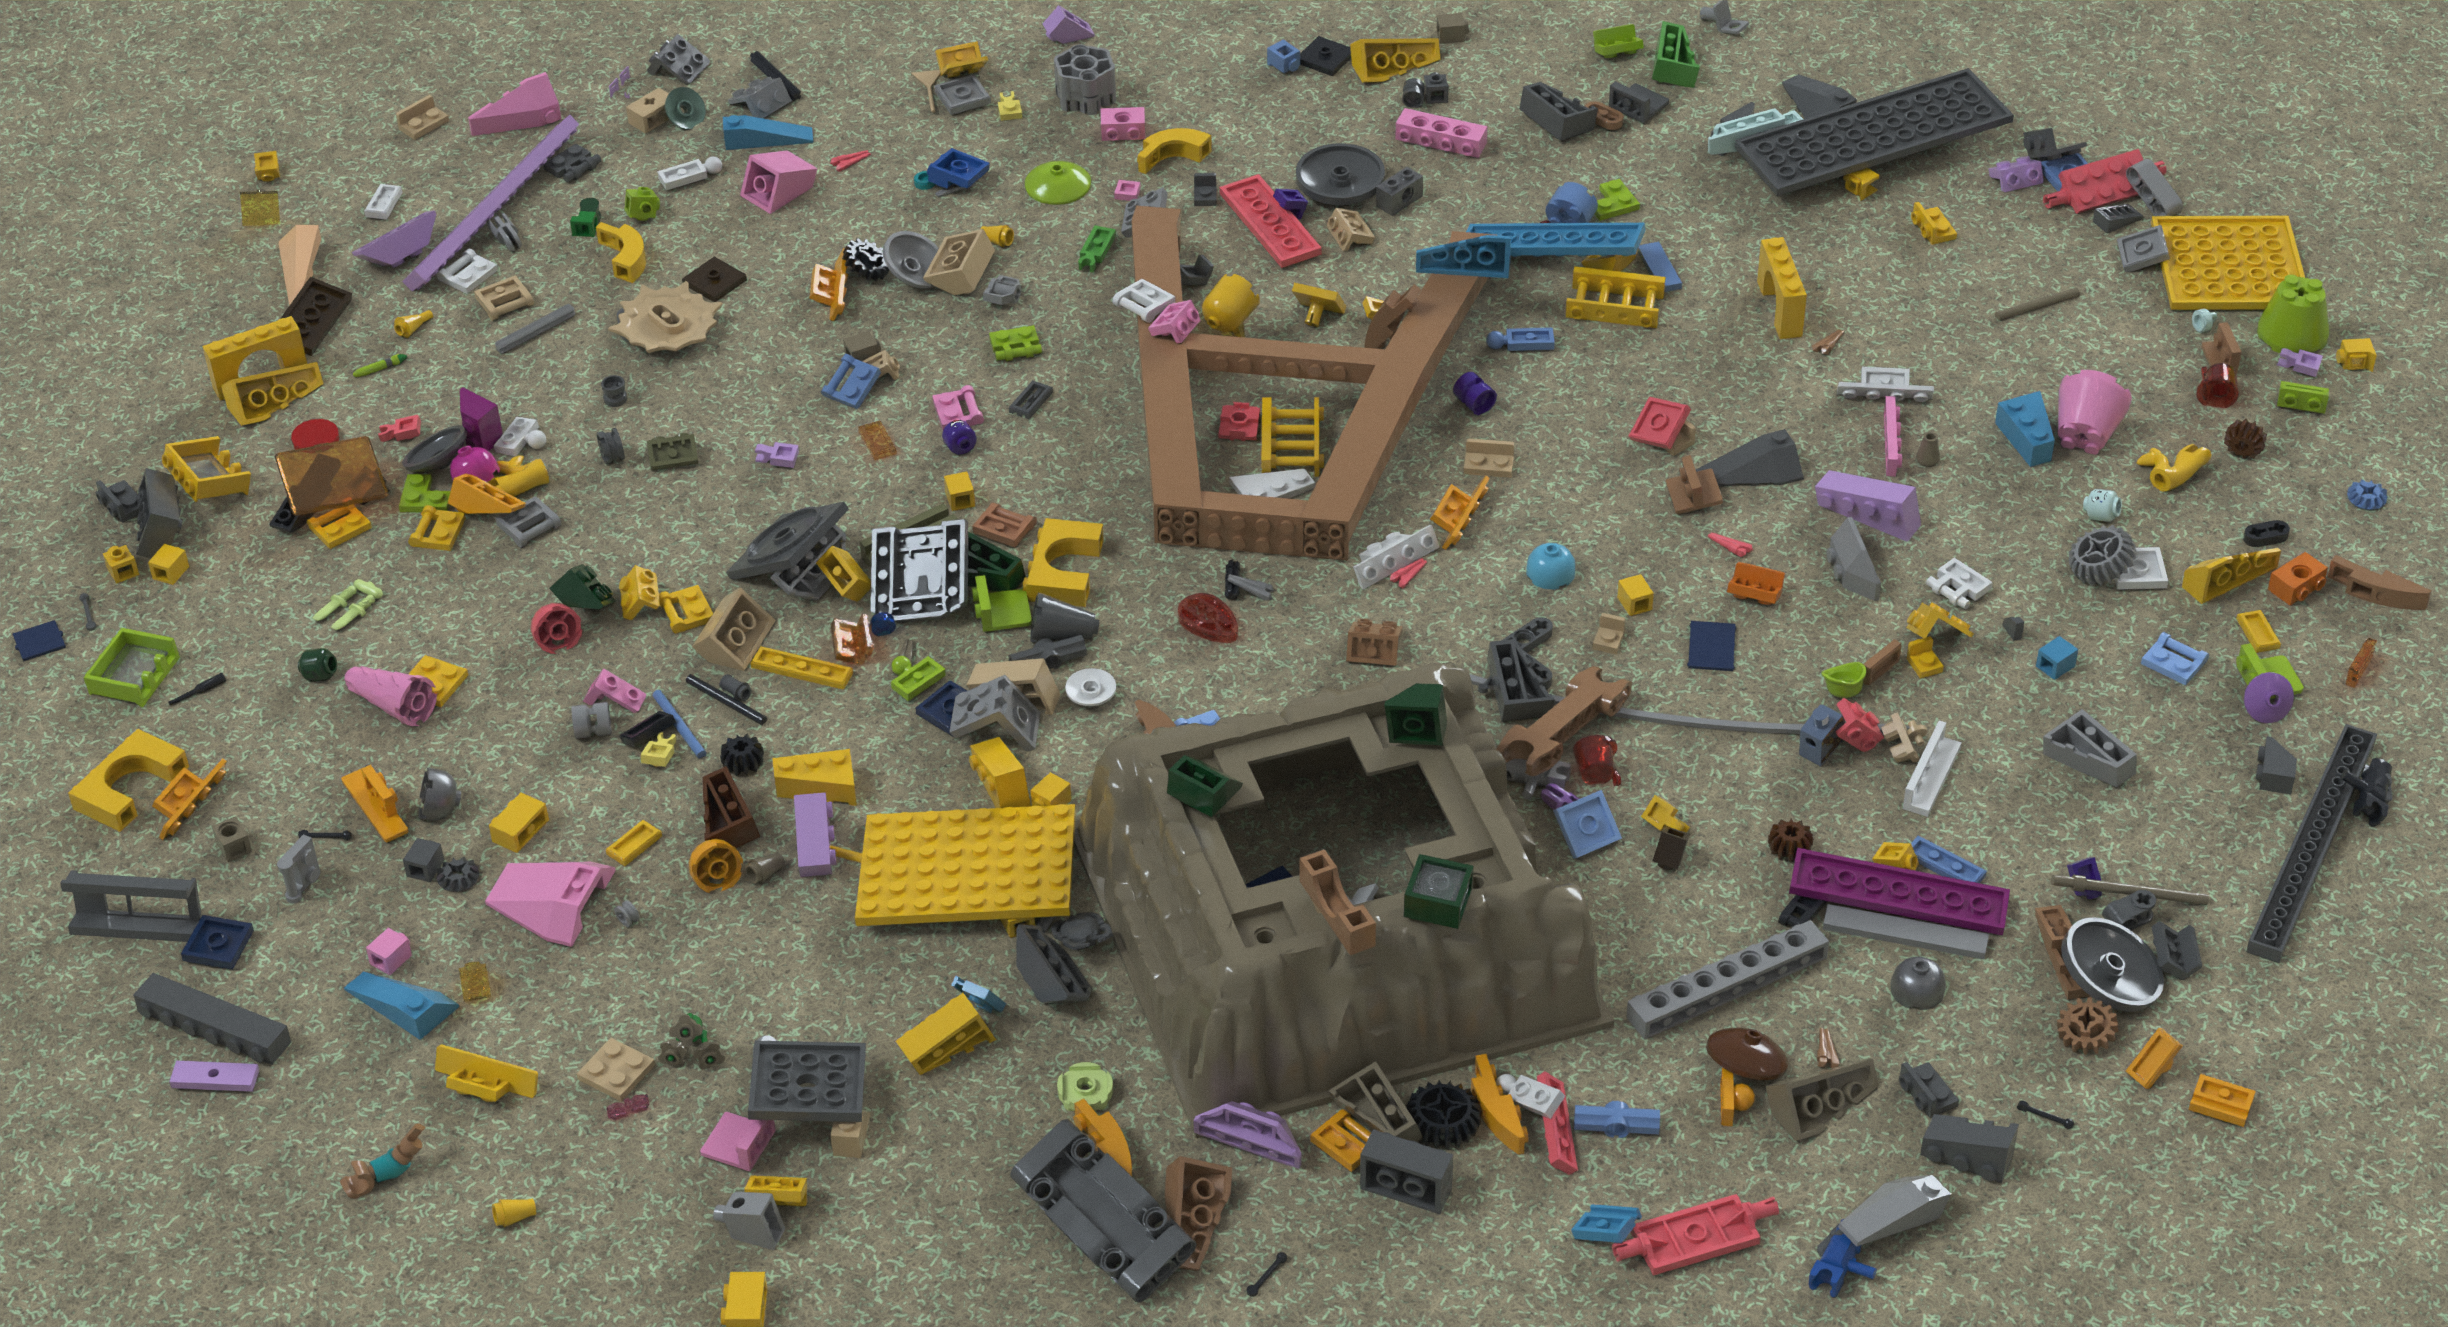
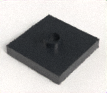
M1320 36L1300 53V65L1330 76H1334L1351 59V48L1349 46Z

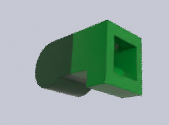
M596 198L581 200L579 215L572 216L570 220L572 236L595 237L596 226L601 219L599 201Z

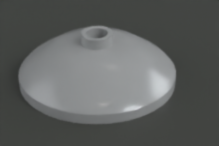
M899 231L892 234L883 246L884 261L891 273L900 281L912 287L924 289L935 287L925 282L923 277L939 249L937 245L927 237L911 231Z

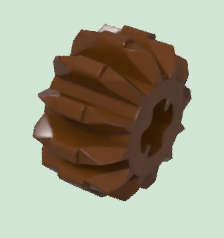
M2237 419L2227 428L2224 444L2228 446V451L2235 452V457L2241 455L2244 459L2248 456L2255 458L2264 450L2267 434L2263 432L2262 426H2256V421L2250 423L2247 419L2243 421Z
M1792 818L1789 822L1780 819L1778 824H1773L1770 835H1768L1771 854H1778L1779 860L1788 857L1789 862L1794 857L1796 858L1797 848L1811 850L1814 840L1810 826H1804L1802 820L1797 823L1793 822Z

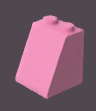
M789 151L749 155L740 196L771 214L811 189L814 185L817 168Z

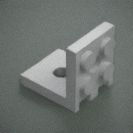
M1003 675L987 683H982L969 691L962 692L955 697L949 733L956 739L997 721L1025 751H1031L1036 747L1041 712L1006 675Z

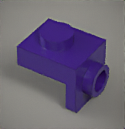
M2089 857L2067 865L2070 877L2082 875L2086 879L2102 881L2095 857ZM2074 891L2077 896H2086L2087 899L2103 895L2101 891Z

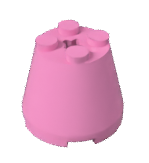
M2081 370L2080 374L2064 376L2058 391V436L2061 439V446L2068 449H2074L2075 447L2083 448L2086 453L2098 454L2099 450L2105 446L2129 411L2132 401L2129 389H2124L2117 384V378L2100 371Z

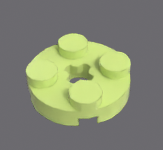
M1076 1063L1069 1067L1068 1072L1064 1075L1062 1072L1057 1081L1058 1097L1065 1109L1069 1111H1075L1074 1103L1083 1098L1094 1111L1106 1108L1108 1101L1113 1095L1112 1076L1108 1071L1106 1073L1101 1070V1066L1096 1063ZM1084 1084H1087L1090 1088L1088 1090H1081Z

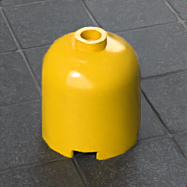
M1224 274L1202 304V314L1207 324L1212 329L1221 332L1236 330L1260 304L1259 295L1255 296L1250 289L1253 285L1237 274L1232 276Z

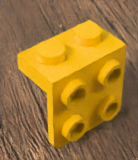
M978 41L935 51L941 76L947 75L948 78L960 76L961 72L967 70L968 74L981 71L980 68H983L988 62L987 56L981 57Z
M1922 602L1918 610H1913L1907 619L1909 624L1906 628L1926 639L1938 618L1971 638L1974 635L1973 632L1969 631L1971 625L1954 615L1948 618L1950 613L1933 602L1929 606Z

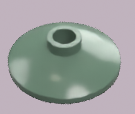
M678 87L672 90L666 98L665 110L667 116L677 127L688 130L703 122L706 114L705 104L701 96L693 89Z

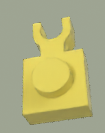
M1010 91L1011 96L1004 97L1003 92L1000 93L1001 102H998V110L1001 121L1022 118L1020 101L1015 100L1014 91Z
M660 732L657 736V742L649 741L641 753V763L650 764L655 767H666L674 754L676 735L672 734L670 738L664 739L663 732Z

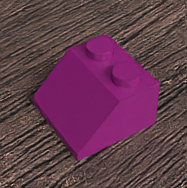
M462 387L460 389V412L462 426L467 431L466 445L471 446V448L480 447L490 451L503 435L498 405Z

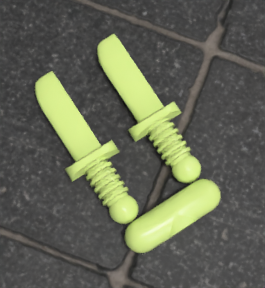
M357 579L354 581L353 586H349L339 595H332L331 601L319 610L312 619L320 621L339 606L345 608L347 606L346 601L356 594L357 590L367 594L366 598L357 605L352 603L349 606V611L331 626L335 630L342 629L356 616H365V610L375 602V599L381 598L383 592L372 582Z

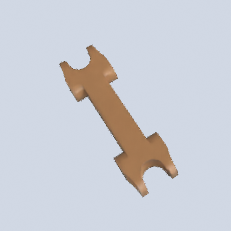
M1597 666L1581 671L1568 683L1566 697L1529 728L1519 724L1513 726L1507 731L1496 750L1501 753L1506 763L1513 759L1527 760L1525 773L1530 776H1537L1551 769L1560 760L1563 753V744L1598 714L1603 713L1612 717L1620 711L1631 693L1632 682L1626 679H1620L1613 683L1602 682L1601 672L1603 669Z

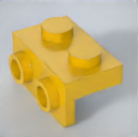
M635 565L619 583L623 618L633 620L644 605L653 609H658L660 606L656 573Z

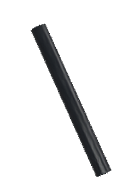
M692 674L687 676L686 683L756 723L763 725L767 721L765 715Z

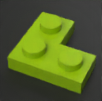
M1620 179L1600 184L1599 190L1605 198L1597 200L1598 208L1594 215L1599 221L1640 210V203Z
M407 474L399 503L400 512L421 513L426 505H430L437 510L448 511L450 506L448 500L451 491H430L432 484L431 474Z

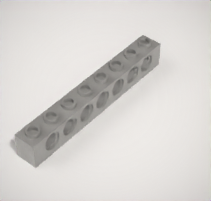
M1811 920L1795 925L1785 932L1772 935L1767 940L1758 944H1752L1742 951L1727 955L1715 963L1705 965L1697 971L1682 975L1672 982L1659 985L1654 990L1633 997L1628 1001L1626 1018L1645 1040L1826 959L1829 940Z

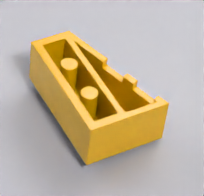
M996 737L970 745L972 753L969 756L970 766L973 771H977L979 779L983 782L995 807L1031 806L1024 767L1001 738Z
M850 749L772 758L777 797L794 799V795L826 793L827 802H848L849 805L857 806Z

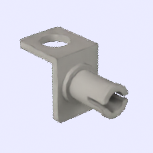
M1720 0L1713 8L1702 7L1700 10V16H1702L1700 18L1702 20L1716 21L1717 29L1721 33L1739 34L1749 25L1748 21L1732 20L1728 0ZM1740 25L1737 28L1731 29L1733 26Z

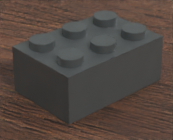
M1373 1129L1360 1154V1189L1441 1214L1452 1191L1453 1154Z

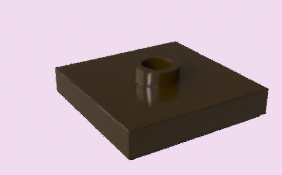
M713 257L682 278V283L687 281L691 290L716 302L747 281V276L722 260Z

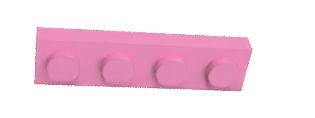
M1886 396L1884 406L1886 476L1896 477L1897 468L1902 466V454H1898V452H1901V438H1897V436H1900L1901 422H1896L1900 419V407L1896 406L1895 397Z

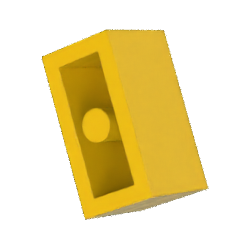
M831 546L816 562L842 597L858 602L871 589V580L848 551Z
M520 792L489 824L492 842L518 853L549 821L546 803Z
M730 1272L729 1284H724L723 1298L724 1301H727L726 1307L721 1308V1325H726V1327H764L768 1289L765 1272Z

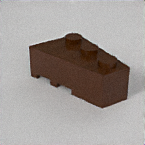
M727 766L703 776L705 841L712 839L724 840L733 847L738 848L761 837Z

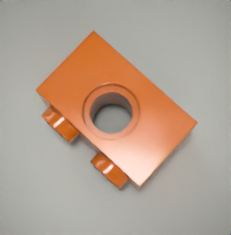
M2304 552L2271 573L2268 590L2291 606L2297 601L2305 600L2311 592L2319 591L2324 587L2328 567L2307 552Z

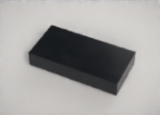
M658 711L622 733L620 739L625 745L635 748L675 724L676 721L672 714Z

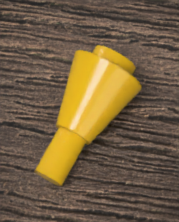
M427 310L419 315L397 317L394 321V330L399 336L408 338L424 322L432 319L433 313Z

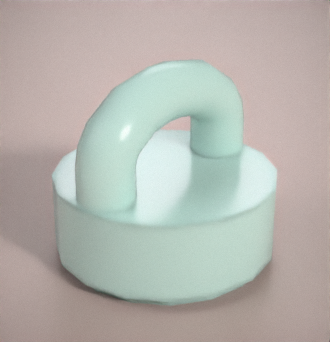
M2207 309L2194 311L2192 324L2195 330L2199 333L2210 331L2213 322L2218 317L2217 313H2210Z

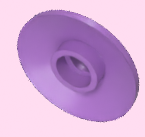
M2273 672L2262 673L2253 678L2244 694V705L2248 714L2256 721L2262 723H2273L2283 719L2289 713L2294 701L2293 688L2290 682L2284 676ZM2275 695V701L2271 704L2270 697Z

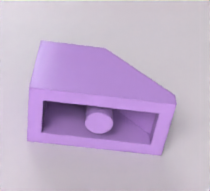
M1059 5L1043 22V26L1047 31L1045 33L1046 36L1054 42L1057 40L1064 44L1095 36L1087 22Z

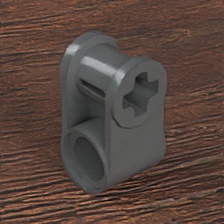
M2138 890L2122 899L2109 903L2104 908L2102 916L2132 931L2152 921V908L2156 904V897L2150 891Z

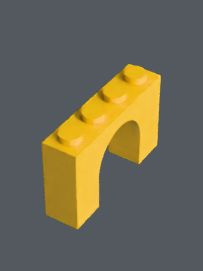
M1784 237L1762 239L1757 283L1763 296L1776 294L1774 326L1779 339L1802 337L1807 294Z
M292 316L202 346L212 387L220 401L225 399L221 385L229 380L239 378L238 369L240 364L253 352L259 350H272L276 352L281 369L307 364L300 329Z
M1045 518L1043 528L1039 527L1038 544H1034L1033 547L1034 559L1029 561V576L1024 578L1023 591L1027 592L1028 601L1035 602L1037 593H1043L1074 606L1086 607L1090 593L1089 573L1062 571L1053 568L1049 563L1057 557L1069 554L1100 557L1104 542L1103 524Z
M137 729L68 792L73 810L121 832L138 815L133 799L111 789L113 783L120 777L132 772H149L171 782L184 767L186 769L189 768L185 750Z

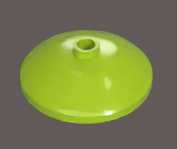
M1050 161L1040 164L1031 170L1025 178V189L1028 195L1038 202L1051 205L1068 204L1077 201L1085 196L1091 187L1089 173L1081 166L1069 161Z

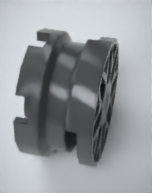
M612 428V432H597L598 446L605 464L612 463V460L617 459V456L620 461L625 459L621 438L616 428Z

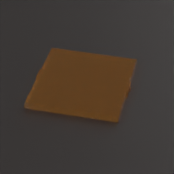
M367 436L317 444L311 447L280 452L274 456L294 515L347 507L353 504L383 499L389 495L370 438Z

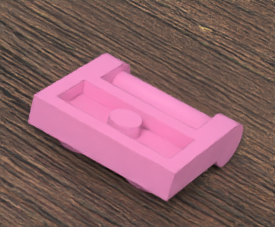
M966 385L958 391L932 395L942 430H944L949 422L954 420L965 421L969 426L983 423L984 417L982 412L978 410L972 386ZM959 401H966L970 412L968 416L963 415Z

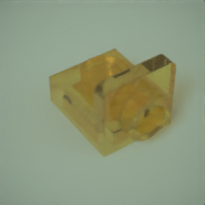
M469 962L464 967L459 968L464 1002L491 997L486 963Z

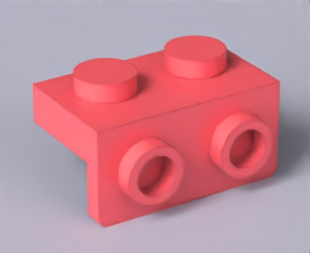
M1845 698L1836 704L1846 721L1844 725L1836 730L1838 737L1862 752L1873 749L1884 738L1877 725L1879 720L1871 711L1865 712L1857 702L1851 703Z

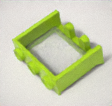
M121 628L83 678L89 695L96 694L135 702L143 708L178 661L180 655L174 638Z

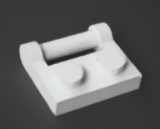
M469 248L463 252L462 257L449 267L438 271L436 276L439 281L468 294L498 271L497 264L478 256L474 250ZM469 262L471 263V264L468 265L466 268H464L461 272H459L457 275L452 276V275L455 274L457 271H459L462 267H464L466 264H468Z
M1140 279L1117 292L1112 302L1115 306L1119 308L1124 307L1141 316L1143 321L1150 323L1169 304L1175 303V296L1144 279ZM1129 299H1133L1134 301H1136V302H1138V303H1140V304L1146 306V308H1144V307L1138 305L1137 303H1135V302H1133V301H1131V300H1129Z

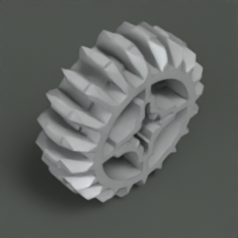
M2103 525L2098 530L2094 527L2092 532H2085L2084 537H2077V543L2072 544V550L2068 552L2069 565L2074 575L2083 583L2088 582L2091 586L2096 582L2101 586L2105 581L2111 584L2112 579H2120L2122 573H2128V567L2134 566L2133 560L2136 559V546L2131 536L2121 527L2115 528L2114 525H2111L2109 528Z

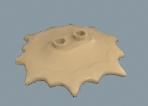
M687 281L676 288L663 286L659 290H653L645 285H641L640 292L634 300L620 301L624 313L618 315L620 323L608 327V331L625 337L632 346L644 347L647 353L660 350L678 351L691 344L706 341V334L717 324V320L713 316L723 303H709L703 300L701 294H691Z

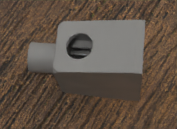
M735 1192L731 1195L726 1206L718 1204L714 1209V1221L725 1223L732 1239L774 1251L785 1231V1226L774 1197L770 1193Z

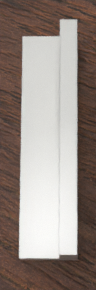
M1938 721L1905 790L1904 810L1928 817L1961 749L1962 742L1944 737L1946 722Z

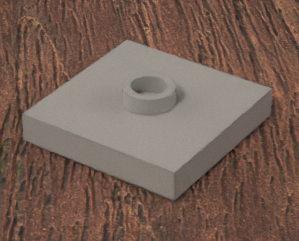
M974 74L934 86L935 93L950 115L991 104V97Z
M2162 225L2117 239L2125 272H2132L2170 259Z

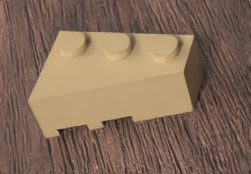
M1044 658L975 665L967 683L969 690L978 687L982 683H987L1006 675L1037 709L1046 710L1045 714L1053 715L1061 694Z

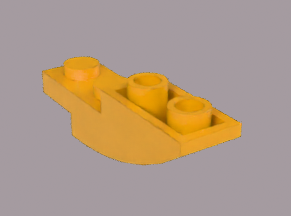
M1487 1054L1475 1055L1476 1078H1471V1093L1477 1096L1478 1104L1481 1107V1118L1492 1133L1508 1148L1518 1155L1524 1154V1145L1528 1143L1529 1138L1526 1126H1521L1520 1123L1522 1119L1520 1107L1518 1104L1514 1105L1511 1094L1503 1095L1501 1085H1496V1069L1494 1064H1489Z
M1084 1098L1074 1103L1075 1116L1073 1120L1075 1125L1081 1131L1084 1130L1102 1152L1108 1153L1132 1176L1131 1155L1127 1141L1110 1112L1108 1111L1098 1116Z

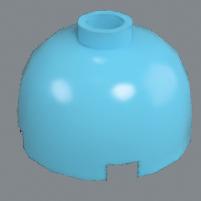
M1557 543L1541 544L1528 556L1526 575L1535 586L1543 589H1559V586L1565 584L1567 586L1575 578V559L1572 553L1563 545Z

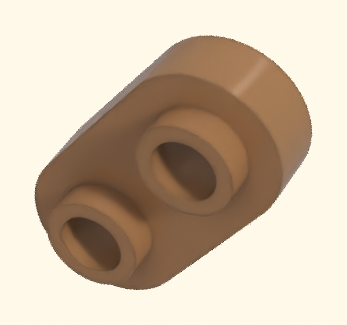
M1596 101L1585 105L1587 108L1591 106L1598 108L1595 124L1608 130H1617L1623 126L1624 116L1620 111Z

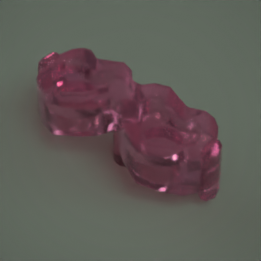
M647 1094L635 1095L630 1100L625 1098L624 1103L614 1102L606 1108L608 1118L618 1120L619 1118L627 1117L629 1113L636 1114L639 1111H645L650 1105Z

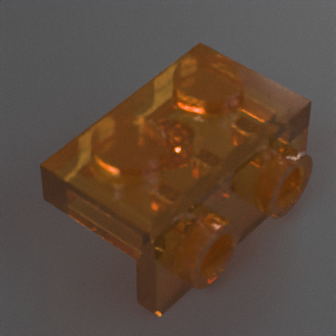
M862 614L858 623L837 618L833 619L831 633L835 660L859 665L864 664L867 657L872 655L874 643L870 637L871 625L868 622V615Z

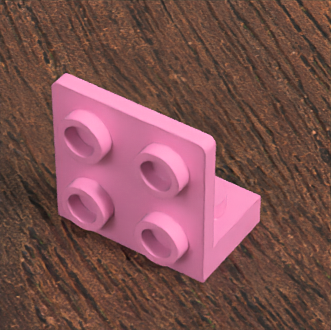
M725 1112L701 1148V1156L750 1172L775 1133L774 1120H748V1118Z

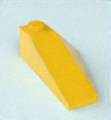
M1439 38L1359 39L1350 44L1352 66L1362 83L1384 82L1389 80L1391 76L1402 75L1412 68H1420L1441 60Z
M314 362L232 379L221 385L228 410L239 424L244 426L265 421L271 417L270 414L278 409L283 410L289 406L288 403L296 398H302L323 385V380L318 363Z

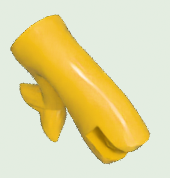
M2194 444L2187 445L2178 452L2173 467H2170L2167 457L2160 450L2151 448L2149 453L2142 455L2136 463L2140 466H2155L2150 472L2152 485L2160 491H2169L2185 483L2202 466L2207 464L2211 459V451L2204 447L2198 449L2197 445Z
M518 455L509 462L497 461L500 467L499 472L506 475L495 477L487 483L515 497L536 486L548 484L549 476L541 459H536L522 465L524 456Z

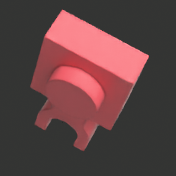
M418 414L396 419L395 424L380 425L381 433H378L381 442L389 441L392 438H396L397 441L413 439L420 436L421 420Z

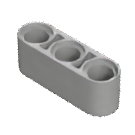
M2144 159L2127 168L2126 177L2154 216H2174L2182 211L2183 204L2181 199L2150 159Z

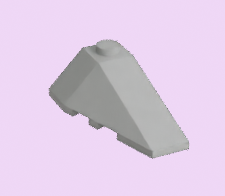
M1933 1175L1910 1176L1884 1183L1840 1222L1838 1228L1857 1247L1937 1220L1941 1217L1951 1193Z

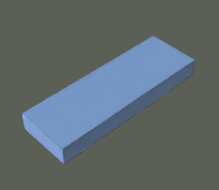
M1654 242L1639 245L1638 254L1649 274L1666 277L1665 292L1682 289V282L1661 244Z
M1917 836L1911 843L1919 864L1941 876L1980 883L1986 877V870L1920 836Z

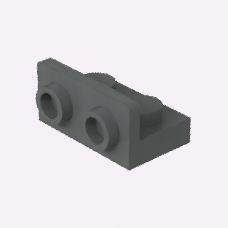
M101 480L96 482L98 489L95 492L96 497L101 505H107V509L112 517L117 516L123 523L138 516V494L125 480L115 483L108 488Z
M1908 1062L1901 1064L1899 1083L1902 1089L1910 1092L1917 1108L1921 1111L1924 1110L1929 1118L1933 1117L1934 1114H1941L1958 1107V1098L1929 1062L1912 1068Z

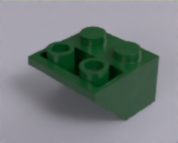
M584 564L569 569L549 588L564 605L569 607L602 609L616 601L612 597V590L607 585H602L596 579L597 574L588 565L584 566Z
M1184 755L1169 769L1167 794L1213 817L1242 788L1243 783L1196 758Z

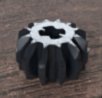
M748 733L744 737H739L737 734L736 738H727V742L721 745L720 760L723 767L727 766L729 772L734 771L736 776L744 772L748 776L749 770L757 772L758 766L763 765L764 749L757 740V737L750 738Z

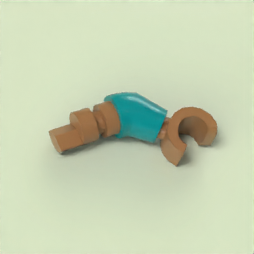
M416 1123L403 1137L400 1144L395 1148L389 1149L384 1155L370 1161V1166L368 1167L363 1161H351L355 1175L345 1176L340 1180L347 1196L356 1199L370 1193L374 1188L375 1181L381 1182L398 1178L410 1167L413 1155H416L423 1147L422 1142L417 1137L426 1127Z

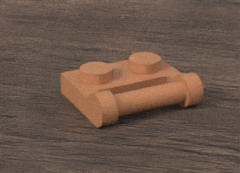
M993 502L972 526L973 533L1015 548L1029 530L1031 531L1036 526L1037 518L1001 508L1000 504Z

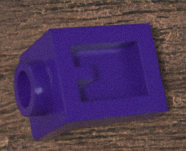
M1276 188L1273 197L1283 209L1290 210L1300 220L1306 210L1308 201L1298 190Z

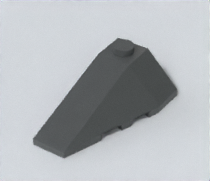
M1796 75L1782 82L1783 87L1790 98L1796 103L1797 109L1803 114L1804 119L1857 103V99L1844 89L1802 75Z
M1785 429L1761 435L1696 469V472L1713 469L1718 487L1750 483L1751 486H1759V483L1783 485L1804 479L1796 445Z

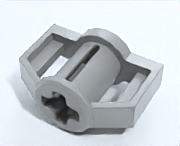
M1003 275L992 278L988 288L983 292V301L1000 305L1010 302L1017 303L1021 295L1019 279Z

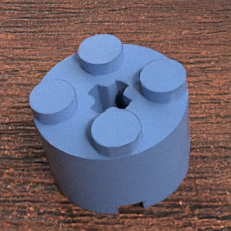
M1575 182L1564 183L1563 186L1557 188L1546 206L1545 212L1549 220L1548 223H1589L1598 208L1595 196L1592 195L1591 197L1587 193L1588 189L1581 184Z

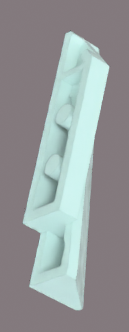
M1774 108L1717 124L1714 128L1713 136L1708 138V152L1710 155L1737 152L1735 140L1803 120V118L1795 110L1782 115Z

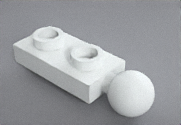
M714 156L709 157L704 164L697 159L657 171L658 179L666 190L706 179L708 178L707 172L710 174L719 173L722 169V162L718 157Z
M1503 1074L1496 1080V1085H1501L1503 1095L1511 1094L1515 1105L1518 1104L1519 1107L1551 1119L1565 1098V1095L1560 1090L1520 1075L1518 1080H1516L1510 1074Z

